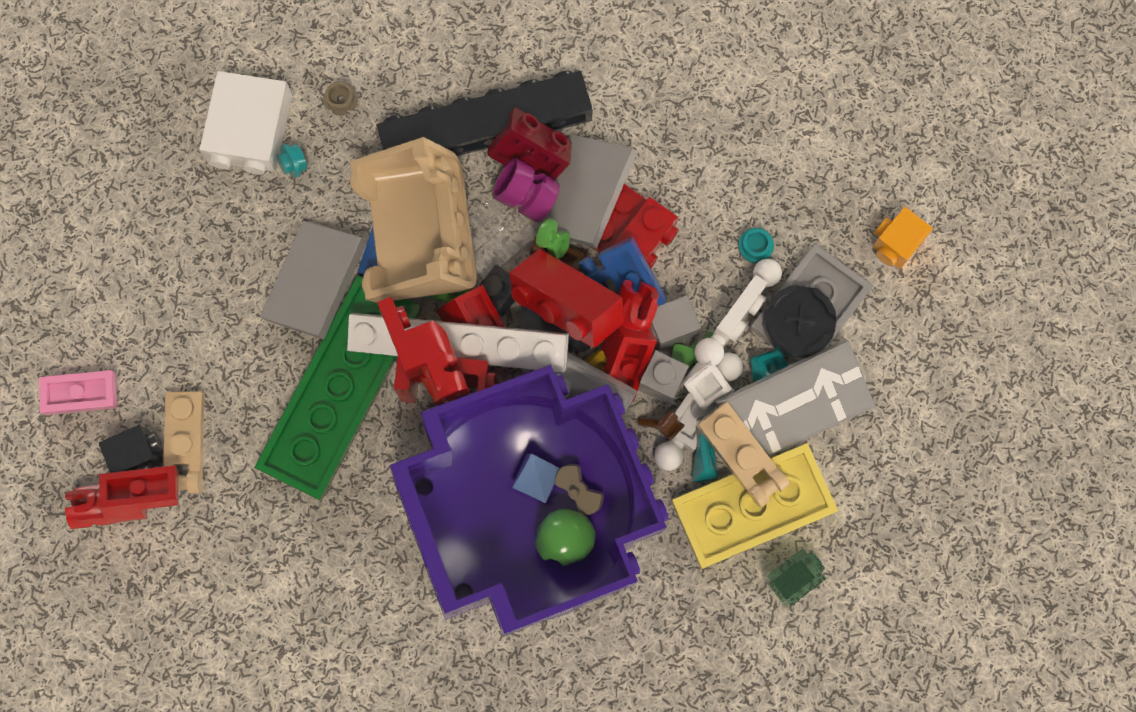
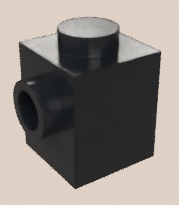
M140 424L98 443L110 473L153 468L162 463L159 452L163 451V447L155 431L150 432Z

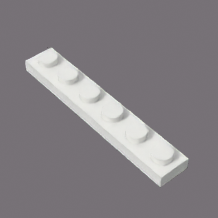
M349 314L347 351L398 356L381 315ZM408 318L411 327L406 328L405 331L433 320ZM435 321L447 333L456 358L488 361L489 365L534 370L552 365L554 372L566 371L568 333Z

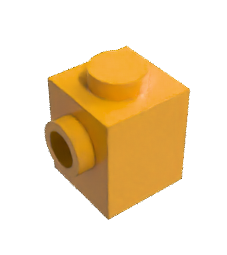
M905 206L893 221L887 217L877 228L874 235L878 239L872 248L877 251V257L884 264L891 267L895 265L901 269L934 228Z

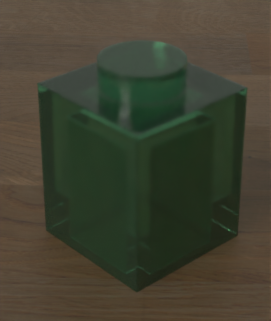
M801 549L763 579L785 608H788L826 580V577L822 574L825 567L813 552L807 554L804 549Z

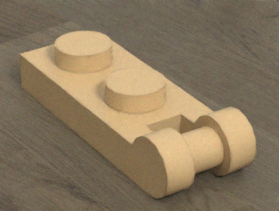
M202 391L165 392L163 467L173 465L176 468L177 466H189L187 475H178V490H187L188 493H201L205 393Z
M728 402L722 403L695 424L758 507L761 508L769 502L768 497L775 491L781 492L790 485L788 479L775 466ZM762 470L768 479L758 485L752 477Z

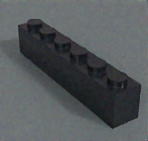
M562 71L547 80H527L521 83L519 87L508 90L503 88L488 91L485 96L474 99L470 97L458 98L451 105L439 108L427 106L420 109L416 114L408 116H389L383 122L377 123L376 126L383 150L424 137L451 150L456 156H461L488 149V146L508 125L509 115L514 107L524 113L533 115L539 122L554 131L591 122L593 109L582 71Z

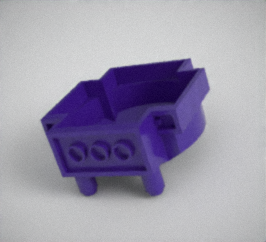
M552 365L420 412L421 421L432 449L390 465V469L445 620L491 604L504 637L542 621L566 615L588 603L634 586L638 582L636 575L640 574V568L637 559L632 551L627 553L626 550L630 549L634 543L662 533L667 528L665 521H668L669 517L661 499L655 500L650 487L654 484V480L648 465L640 463L635 451L639 449L636 434L632 428L626 429L621 416L625 414L623 402L617 392L612 394L608 384L565 400L564 396L568 395L565 380L561 373L555 375ZM526 454H533L558 468L567 464H579L581 466L582 481L586 483L589 489L597 490L604 494L600 510L594 514L585 515L593 524L596 536L593 550L583 561L562 566L556 560H544L541 558L535 546V536L539 525L549 513L557 509H571L578 512L576 501L568 495V491L556 486L555 483L546 503L512 488Z

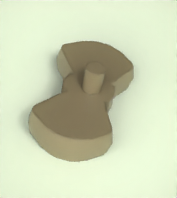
M567 464L559 469L555 485L568 491L570 498L576 501L578 512L583 515H591L598 512L602 507L604 494L600 491L589 489L586 483L582 481L581 466L579 464Z

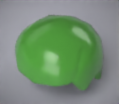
M557 509L549 513L539 525L535 536V546L542 559H553L560 562L562 566H567L570 563L583 561L594 548L596 532L588 517L582 513L571 509Z

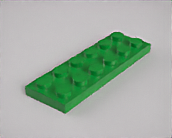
M358 275L254 467L321 502L398 357L394 355L347 351L349 314L381 315L378 303L366 300L362 288L363 278ZM408 299L393 301L396 308L404 307L408 318L418 319L423 310L420 305Z

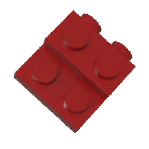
M624 184L598 247L590 248L600 254L601 251L633 236L650 269H652L658 259V256L655 255L656 251L662 244L669 246L679 232V229L676 227L678 216L651 197L645 199Z

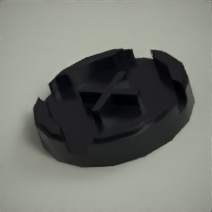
M790 285L778 291L768 302L763 316L764 333L770 344L782 354L794 358L808 357L823 350L832 340L836 330V310L830 299L819 289L810 286Z

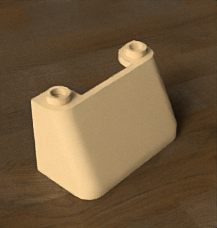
M422 137L350 161L351 187L357 195L371 204L378 266L368 268L364 273L362 288L366 300L377 303L389 297H392L393 301L461 292L474 288L477 276L462 165L456 154Z

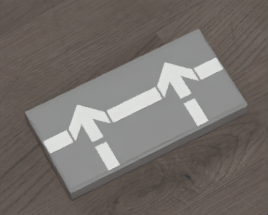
M846 339L714 401L716 407H719L724 402L730 404L769 457L875 407L850 342Z

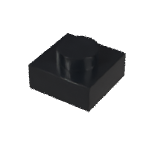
M495 264L479 286H484L497 312L504 316L515 300L511 294L510 274Z

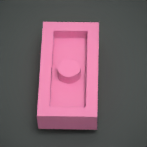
M108 370L39 377L40 413L43 415L116 409V373Z

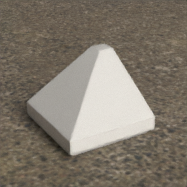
M713 361L706 364L698 362L682 381L702 411H705L715 403L714 401L720 399L732 389Z

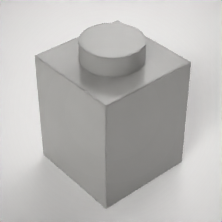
M688 295L657 307L650 330L657 339L656 345L659 351L699 336L701 325Z
M656 350L640 381L638 391L671 406L689 366Z

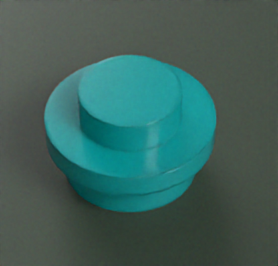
M286 143L280 146L281 153L277 154V160L284 174L290 173L294 179L300 177L301 172L307 170V163L302 150L297 144L289 146Z
M751 228L741 235L738 242V250L746 261L758 263L771 256L774 250V241L766 230Z

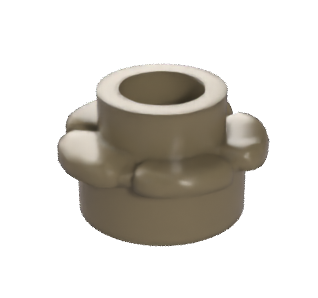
M338 81L330 84L323 97L325 108L332 110L334 115H346L347 111L353 110L357 105L358 98L355 96V89L345 82ZM339 97L344 98L342 102H339L337 99Z

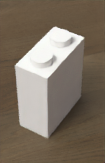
M217 71L199 149L211 166L219 169H229L230 165L240 166L245 171L257 175H262L265 171L276 172L277 154H280V146L282 145L292 99V92L287 82Z

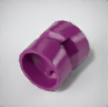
M513 158L500 172L493 187L492 197L509 208L518 206V213L538 223L552 209L557 199L560 185L559 182L539 172L535 175L533 167L517 158Z

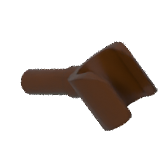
M670 410L661 420L647 417H639L638 419L639 425L659 430L670 440L685 427V424L677 420L678 416Z

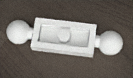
M763 259L755 265L753 270L754 278L718 325L713 336L702 339L696 345L695 357L700 364L713 361L715 365H718L722 361L725 344L729 339L733 342L738 340L747 326L743 322L744 318L748 313L755 316L767 299L762 295L764 289L772 287L780 281L782 269L778 262L773 259Z
M726 352L722 361L716 367L726 381H733L741 375L743 363L738 355ZM731 389L724 396L733 393L734 389ZM690 393L687 394L675 412L678 416L677 420L685 424V427L670 442L661 443L654 452V460L659 468L665 471L677 469L683 461L682 449L684 446L692 452L696 450L699 435L703 434L695 424L717 408L715 403L705 411H702Z

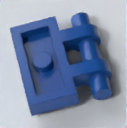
M633 236L601 251L599 258L604 265L602 267H596L590 256L578 263L584 275L606 288L608 286L605 281L610 278L618 292H620L624 280H631L633 283L632 289L638 292L641 282H645L655 287L658 291V306L666 302L667 297Z

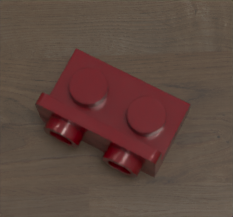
M514 107L510 112L508 125L488 146L487 156L504 166L513 158H517L533 167L535 175L540 172L555 180L570 165L572 142L563 133L554 131L539 122L533 115L524 113Z

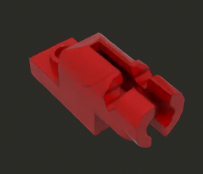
M624 280L619 292L623 301V324L603 340L602 351L608 359L603 372L638 392L640 381L657 343V339L650 330L657 311L659 293L655 287L645 282H641L638 292L632 289V281Z
M392 297L378 301L381 315L407 380L419 376L436 406L468 395L469 388L461 371L450 372L456 369L458 360L445 330L435 321H430L405 331L406 328L411 327L404 307L396 308Z
M176 466L99 474V485L82 486L73 491H67L65 498L70 500L72 506L65 507L68 526L70 529L92 527L93 524L104 526L119 522L147 519V509L179 505L178 470Z

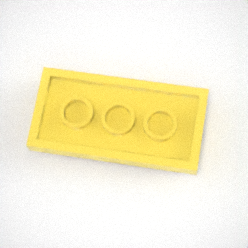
M808 443L771 458L775 466L788 479L790 485L781 492L775 491L768 497L770 501L761 508L753 502L733 474L671 501L701 570L838 512ZM762 470L752 477L758 485L768 479Z

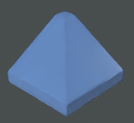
M526 454L512 488L546 503L560 468L533 454Z

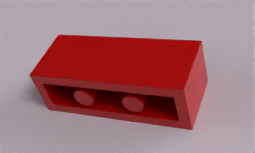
M538 249L509 272L512 298L520 306H526L539 314L546 322L555 324L568 332L575 340H581L592 348L599 345L623 324V301L620 295L542 249Z

